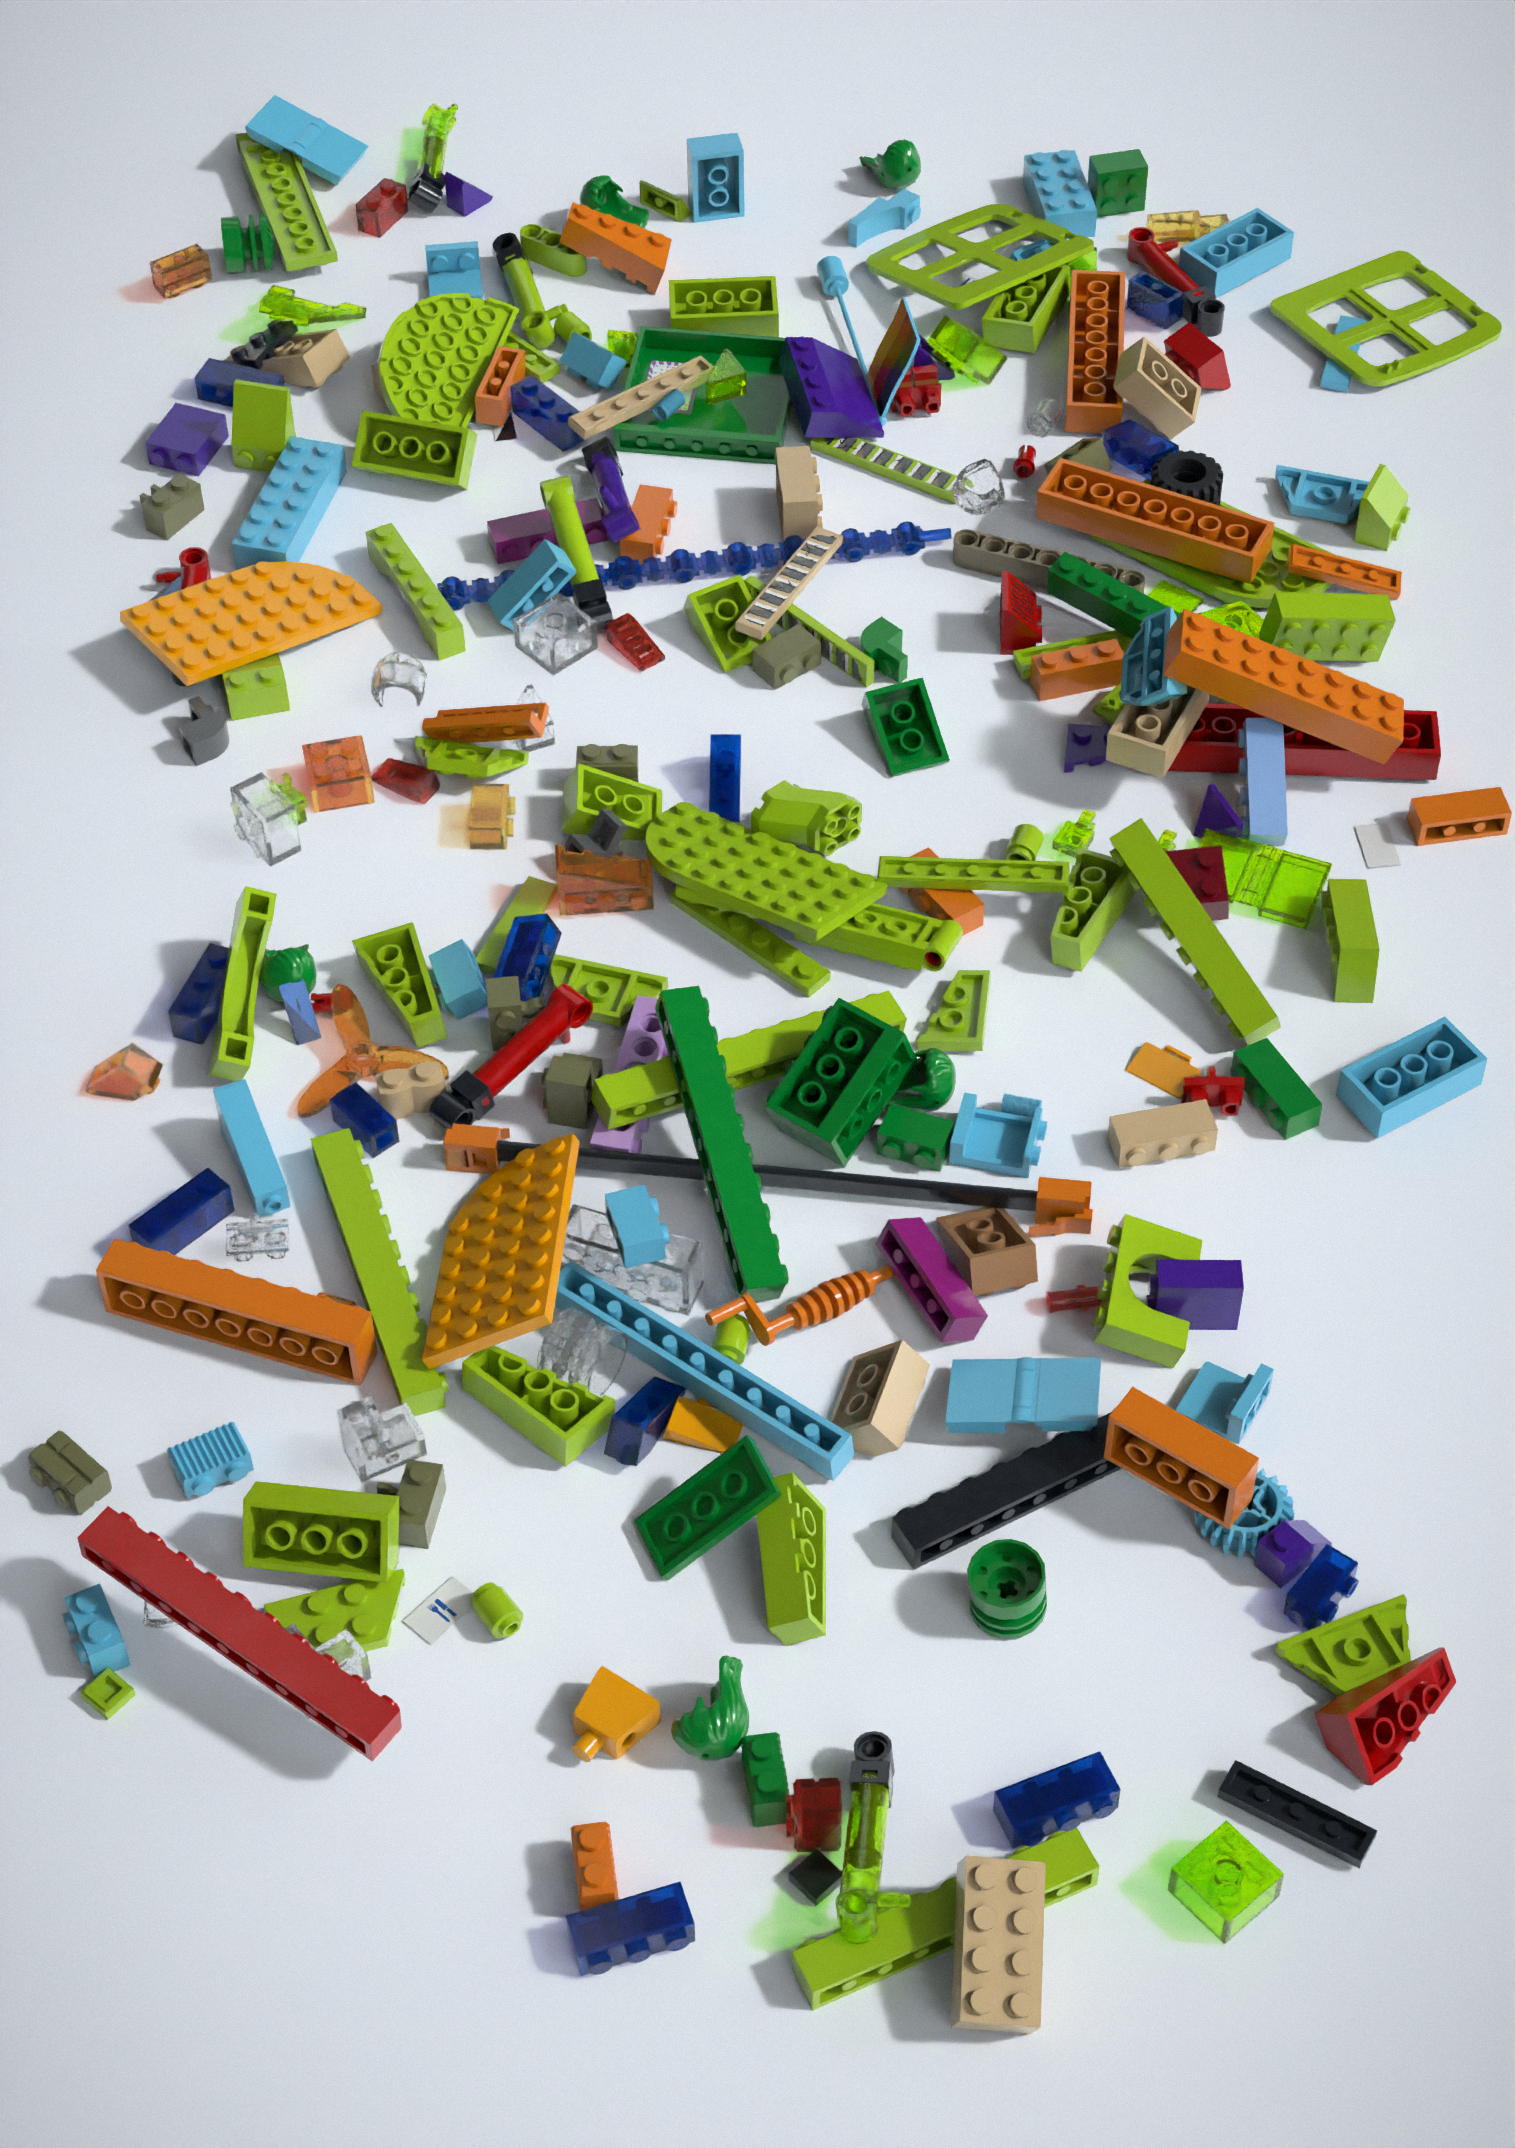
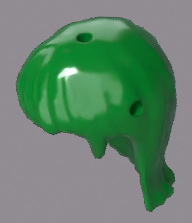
M905 139L897 140L888 145L883 155L877 153V156L874 158L859 157L863 167L872 169L876 177L888 188L900 189L909 187L916 182L921 173V159L917 148L912 141Z
M596 176L589 179L583 185L579 197L580 205L588 206L590 209L612 215L617 219L636 224L641 228H646L649 211L634 206L622 198L618 192H623L622 187L615 183L610 176Z
M309 944L296 948L289 947L283 950L265 949L259 981L261 987L271 999L283 1002L279 986L287 983H297L302 979L305 981L308 994L314 990L317 972L314 958L308 952Z
M929 1048L915 1052L916 1057L920 1058L916 1060L886 1106L894 1104L915 1111L930 1112L942 1108L949 1102L956 1085L954 1063L943 1051Z
M728 1655L722 1656L719 1660V1681L710 1690L711 1706L705 1707L703 1699L698 1696L692 1711L683 1713L681 1718H676L671 1725V1734L675 1743L693 1757L705 1761H718L729 1758L742 1745L741 1738L747 1735L749 1711L741 1686V1671L743 1667L741 1659L729 1657Z

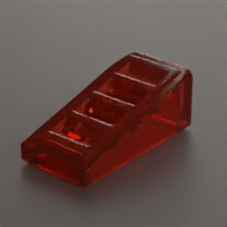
M626 613L607 623V641L639 671L642 672L665 660L663 652L630 613ZM649 652V654L643 656L642 658L639 657L640 655Z
M387 758L371 776L373 782L421 804H426L440 788V782L435 770L392 758Z

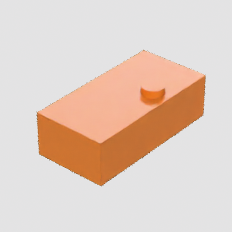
M1133 1386L1109 1415L1104 1452L1105 1459L1227 1529L1232 1527L1252 1500L1259 1457Z

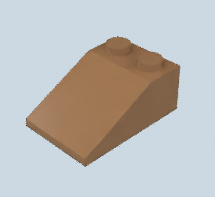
M983 1207L936 1218L937 1227L952 1262L974 1295L988 1296L993 1294L994 1291L1007 1288L1020 1289L1027 1284L1038 1282L1036 1245L1004 1208Z

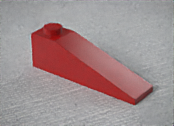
M1439 1647L1338 1696L1314 1713L1326 1749L1365 1785L1372 1786L1398 1767L1403 1760L1400 1754L1409 1742L1417 1740L1421 1734L1418 1728L1428 1714H1435L1456 1684L1445 1647Z

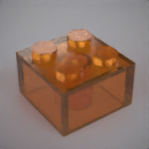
M362 735L302 745L305 771L314 813L375 803L372 777Z

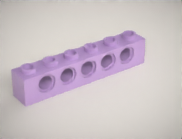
M637 995L612 1074L630 1069L638 1064L644 1065L668 1056L655 1010L658 998ZM599 1115L590 1140V1149L641 1154V1135L648 1132L650 1117L607 1130Z

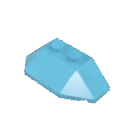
M1171 606L1144 617L1140 624L1141 629L1133 637L1123 656L1120 697L1123 704L1138 706L1158 705L1187 693L1186 684L1163 675L1166 636L1177 619Z

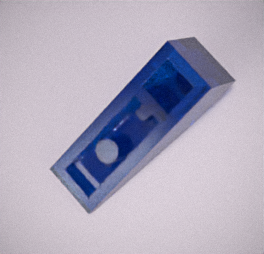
M711 734L709 812L716 813L721 818L731 822L740 823L741 734Z
M654 1376L611 1417L604 1455L615 1458L621 1464L636 1467L652 1451L669 1421L678 1396L684 1397L686 1388Z

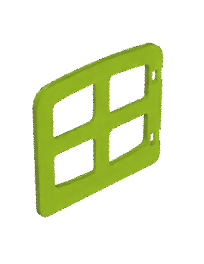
M990 204L933 225L871 254L867 258V268L872 273L948 308L963 309L1094 250V241L1085 236L1071 233L1066 228L1030 213L1021 212L1018 208L1011 205ZM991 220H999L1014 226V228L981 242H971L955 235ZM1031 234L1055 244L1019 262L994 252ZM932 243H937L956 252L917 270H912L899 264L901 258ZM971 261H977L998 270L996 273L959 287H949L931 279Z
M1402 250L1389 253L1277 297L1270 303V311L1356 380L1370 386H1386L1443 366L1497 340L1502 330L1501 322L1488 311L1485 312L1476 305V302L1436 272L1429 270L1412 254ZM1415 269H1418V270L1421 271L1423 274H1419L1418 272L1415 271ZM1400 277H1408L1433 296L1398 310H1390L1363 289ZM1346 298L1369 315L1372 320L1333 335L1307 314L1335 300ZM1444 309H1451L1472 324L1474 328L1442 344L1434 345L1409 324ZM1472 310V311H1474V312H1475L1476 314H1478V315L1475 316V315H1473V314H1472L1471 312H1469V311ZM1389 333L1396 336L1417 354L1400 360L1395 359L1391 363L1374 366L1349 347Z

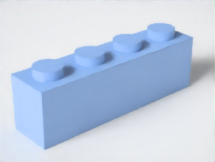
M1246 718L1243 729H1238L1237 736L1238 748H1243L1244 757L1239 758V777L1244 776L1245 787H1240V806H1245L1246 816H1241L1243 823L1242 835H1246L1247 845H1284L1288 835L1283 724L1270 718Z

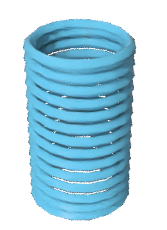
M672 389L653 406L655 416L660 420H667L685 404L684 394L678 389Z
M1005 1093L1000 1112L1033 1118L1036 1107H1042V1100Z

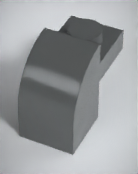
M197 696L188 700L192 722L179 727L183 749L195 766L219 757L225 752L230 741L224 710L221 709L214 712L211 705L206 706L202 699Z
M601 809L589 834H570L557 860L574 877H596L611 869L623 855L618 845L628 826L610 809Z

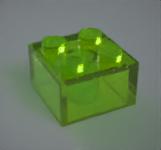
M947 315L943 316L926 341L934 348L932 353L936 357L950 363L949 367L961 376L964 374L976 384L980 380L990 385L1008 359L975 331Z
M1226 1820L1171 1867L1167 1890L1225 1945L1280 1896L1284 1873Z

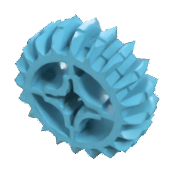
M1264 1468L1257 1473L1252 1500L1230 1529L1196 1511L1195 1521L1197 1526L1201 1527L1202 1538L1211 1537L1210 1543L1212 1548L1222 1545L1225 1555L1230 1550L1237 1551L1239 1559L1244 1555V1552H1249L1255 1559L1258 1541L1282 1521L1294 1520L1295 1513L1293 1512L1292 1497L1287 1496L1288 1490L1286 1485H1278L1277 1475L1269 1478L1265 1477L1266 1472ZM1263 1504L1270 1510L1272 1519L1266 1515V1510L1262 1507Z

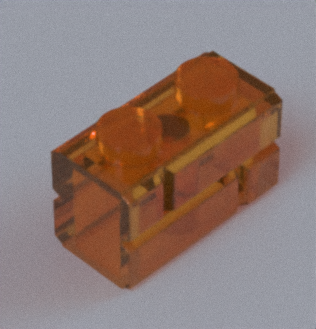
M197 243L149 262L153 286L164 298H175L183 291L190 288H200L203 283L212 280L209 256Z

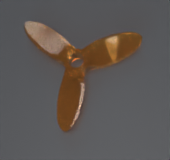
M337 984L331 993L332 1015L346 1054L310 1085L298 1101L297 1112L300 1118L314 1116L338 1101L363 1077L370 1075L375 1077L377 1074L389 1069H408L418 1063L436 1061L440 1062L445 1082L449 1079V1071L441 1060L423 1052L400 1046H376L371 1042L367 1017L358 998L347 986ZM359 1057H368V1058L365 1059V1060H358V1059H357V1058H359Z

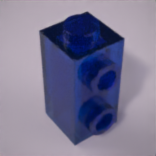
M357 1082L346 1089L340 1090L335 1096L330 1098L333 1121L341 1129L350 1128L353 1139H360L363 1150L372 1158L400 1142L397 1120Z
M1326 1544L1287 1593L1283 1614L1295 1625L1305 1627L1308 1630L1321 1626L1323 1622L1326 1624L1330 1623L1339 1609V1601L1343 1597L1350 1598L1357 1588L1359 1580L1355 1577L1359 1563Z

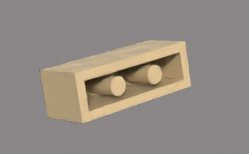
M1204 1099L1109 1116L1107 1138L1118 1168L1215 1151L1218 1128L1208 1102Z

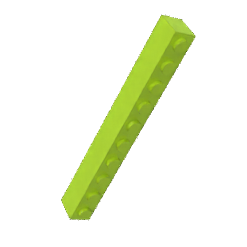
M889 990L878 994L872 993L864 998L848 1002L904 1032L907 1017ZM826 1009L813 1011L799 1018L783 1020L776 1025L762 1029L757 1028L743 1035L720 1040L717 1048L719 1055H723L726 1060L727 1071L725 1075L728 1084H732L734 1091L784 1076L790 1062L797 1060L803 1051L807 1037L811 1033H815L822 1023V1017ZM669 1055L644 1065L638 1064L630 1069L614 1074H605L598 1079H594L591 1101L607 1130L683 1107Z
M350 1128L310 1138L313 1158L366 1310L371 1311L374 1333L404 1419L445 1408L444 1393L449 1392L448 1382L444 1371L438 1373L436 1367L428 1369L422 1361L428 1330L427 1323L424 1317L418 1319L416 1312L420 1311L419 1302L415 1291L409 1292L407 1286L411 1285L409 1274L405 1265L399 1266L397 1260L401 1259L399 1246L396 1239H389L388 1234L392 1233L391 1225L387 1214H380L379 1209L383 1208L378 1189H371L370 1184L374 1183L370 1166L369 1164H362L361 1159H365L361 1141L360 1139H353Z

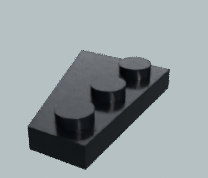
M276 319L268 323V328L265 331L253 334L249 337L247 344L238 346L230 351L231 355L222 361L226 370H260L264 366L262 360L272 358L275 354L274 348L283 346L298 331L295 321Z

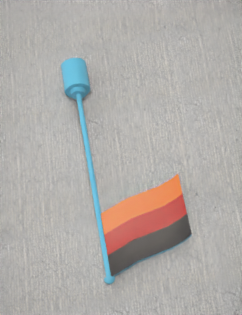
M826 256L818 262L816 268L823 291L826 295L837 297L864 379L881 425L884 426L887 422L885 416L901 381L913 361L920 343V337L906 298L902 297L894 319L884 335L867 371L842 297L849 288L846 272L840 258L837 256Z

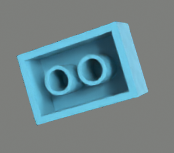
M738 132L686 139L688 206L693 222L744 217V149Z

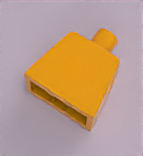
M601 1666L574 1710V1732L580 1738L572 1746V1751L585 1762H590L599 1750L614 1759L621 1758L661 1722L660 1701L604 1666Z

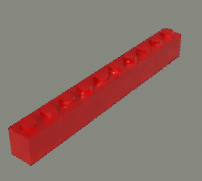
M107 1506L77 1537L81 1555L370 1761L373 1762L401 1730L400 1708L392 1698L387 1695L380 1697L370 1690L368 1683L357 1674L350 1676L340 1669V1665L332 1656L327 1653L320 1655L311 1648L309 1642L302 1635L296 1632L291 1634L283 1629L280 1622L268 1612L262 1614L253 1608L251 1602L242 1593L236 1591L233 1594L223 1587V1583L216 1575L209 1571L203 1573L195 1567L193 1561L181 1551L173 1552L166 1547L163 1539L152 1531L146 1533L139 1528L136 1521L125 1512L119 1514Z

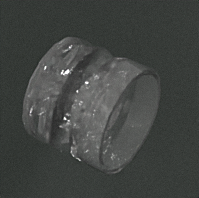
M567 1308L557 1316L543 1338L537 1357V1369L543 1370L547 1368L555 1372L557 1378L572 1385L575 1382L588 1387V1392L601 1397L612 1385L620 1371L626 1355L627 1336L624 1332L606 1323L596 1325L593 1317L583 1315L581 1311L575 1308Z

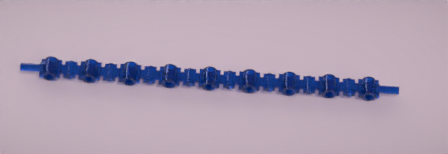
M906 521L900 523L897 528L891 529V534H887L886 530H875L874 532H869V537H866L864 532L859 533L854 528H848L841 532L840 535H843L842 545L830 559H834L835 554H839L840 559L846 558L849 562H858L864 556L870 555L871 549H873L874 554H885L886 552H891V547H895L896 552L902 551L903 554L911 556L918 553L920 549H924L925 542L951 539V529L943 528L923 531L920 525L915 526L912 522ZM791 535L784 542H778L779 548H775L774 544L764 543L757 546L756 551H753L752 546H746L742 542H734L727 549H722V555H718L717 551L707 550L700 553L698 558H696L695 552L689 553L686 549H677L671 555L665 556V562H661V558L650 557L644 559L643 564L640 565L638 559L632 560L629 556H619L614 562L608 563L607 569H604V565L595 564L598 577L602 579L604 586H607V581H611L612 586H618L623 590H630L637 583H643L642 577H646L647 581L657 582L664 579L665 574H668L669 579H675L679 583H687L694 576H700L699 570H703L704 574L714 575L721 572L723 567H725L726 572H732L736 576L739 574L744 576L751 569H756V563H760L761 567L771 568L778 565V561L782 560L784 566L806 539H802L798 535ZM504 570L499 576L494 577V582L491 583L489 578L472 580V585H467L466 580L461 581L457 577L450 576L445 578L442 583H438L437 588L452 610L458 611L464 607V604H470V598H474L475 602H487L515 570ZM570 581L558 593L565 597H573Z

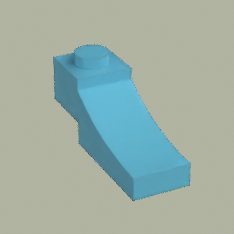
M903 188L888 201L881 197L876 199L849 221L848 244L857 248L865 241L884 232L898 228L905 230L920 217V195Z

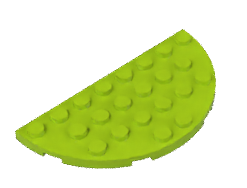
M449 293L428 297L416 302L415 306L406 312L403 311L392 323L384 337L378 358L379 383L391 414L399 417L467 428L475 410V394L498 346L504 345L520 309L491 297L483 300L472 298L469 293Z

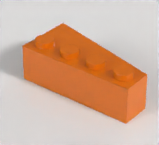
M572 202L559 240L560 243L587 258L593 256L598 258L603 267L609 270L616 268L627 274L625 279L635 284L638 280L647 285L646 290L654 295L665 271L672 241L671 238L661 233L652 232L636 224L625 222L612 215L590 209L588 206Z

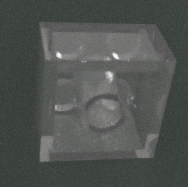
M559 593L513 620L515 647L553 676L598 648L597 622Z
M262 772L230 788L232 797L230 808L236 820V823L233 825L235 833L240 840L248 842L257 858H262L271 867L302 851L295 806Z

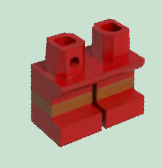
M936 364L912 367V377L908 368L890 404L892 413L899 412L901 417L912 416L915 410L925 409L929 414L940 411L942 384L938 381Z

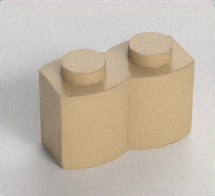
M436 1061L418 1063L408 1069H389L375 1076L378 1102L382 1117L385 1120L406 1118L415 1112L429 1113L433 1100L439 1094L446 1091L440 1062Z

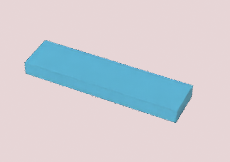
M1340 315L1335 335L1363 324L1367 320ZM1361 342L1349 348L1358 354ZM1328 357L1320 388L1347 392L1352 376Z

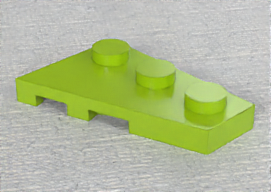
M990 970L957 971L942 997L943 1003L937 1013H933L931 1016L929 1027L925 1034H921L917 1041L918 1051L929 1048H936L941 1051H983L991 985Z

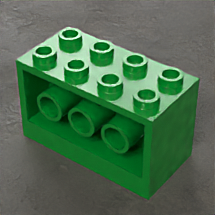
M838 998L835 1004L829 1006L824 1012L822 1023L816 1032L811 1033L807 1037L804 1049L797 1060L790 1062L780 1085L771 1090L765 1107L779 1131L845 1168L916 1062L917 1057L904 1032Z

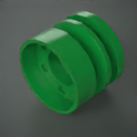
M266 213L259 214L260 226L254 227L253 215H248L247 227L242 228L238 216L221 217L227 273H245L246 260H252L255 272L259 271V259H264L266 270H273L274 243L272 228H270L267 221Z
M1003 1539L983 1545L971 1557L967 1568L970 1614L977 1627L985 1633L1000 1639H1017L1032 1633L1043 1622L1047 1611L1045 1563L1035 1549L1021 1541Z

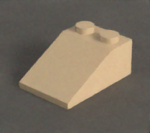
M337 329L294 334L283 346L274 348V356L270 359H263L264 366L259 371L297 387L311 386V388H317L326 382V377L339 372L343 368L342 364L351 357Z

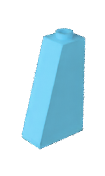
M242 1079L214 1088L213 1093L222 1135L258 1218L290 1208L287 1185L246 1080Z

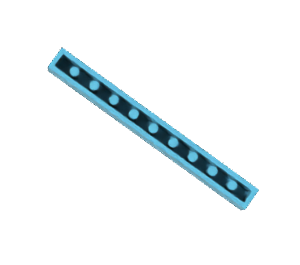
M570 1260L560 1271L555 1307L832 1481L838 1477L854 1457L852 1435L573 1261Z

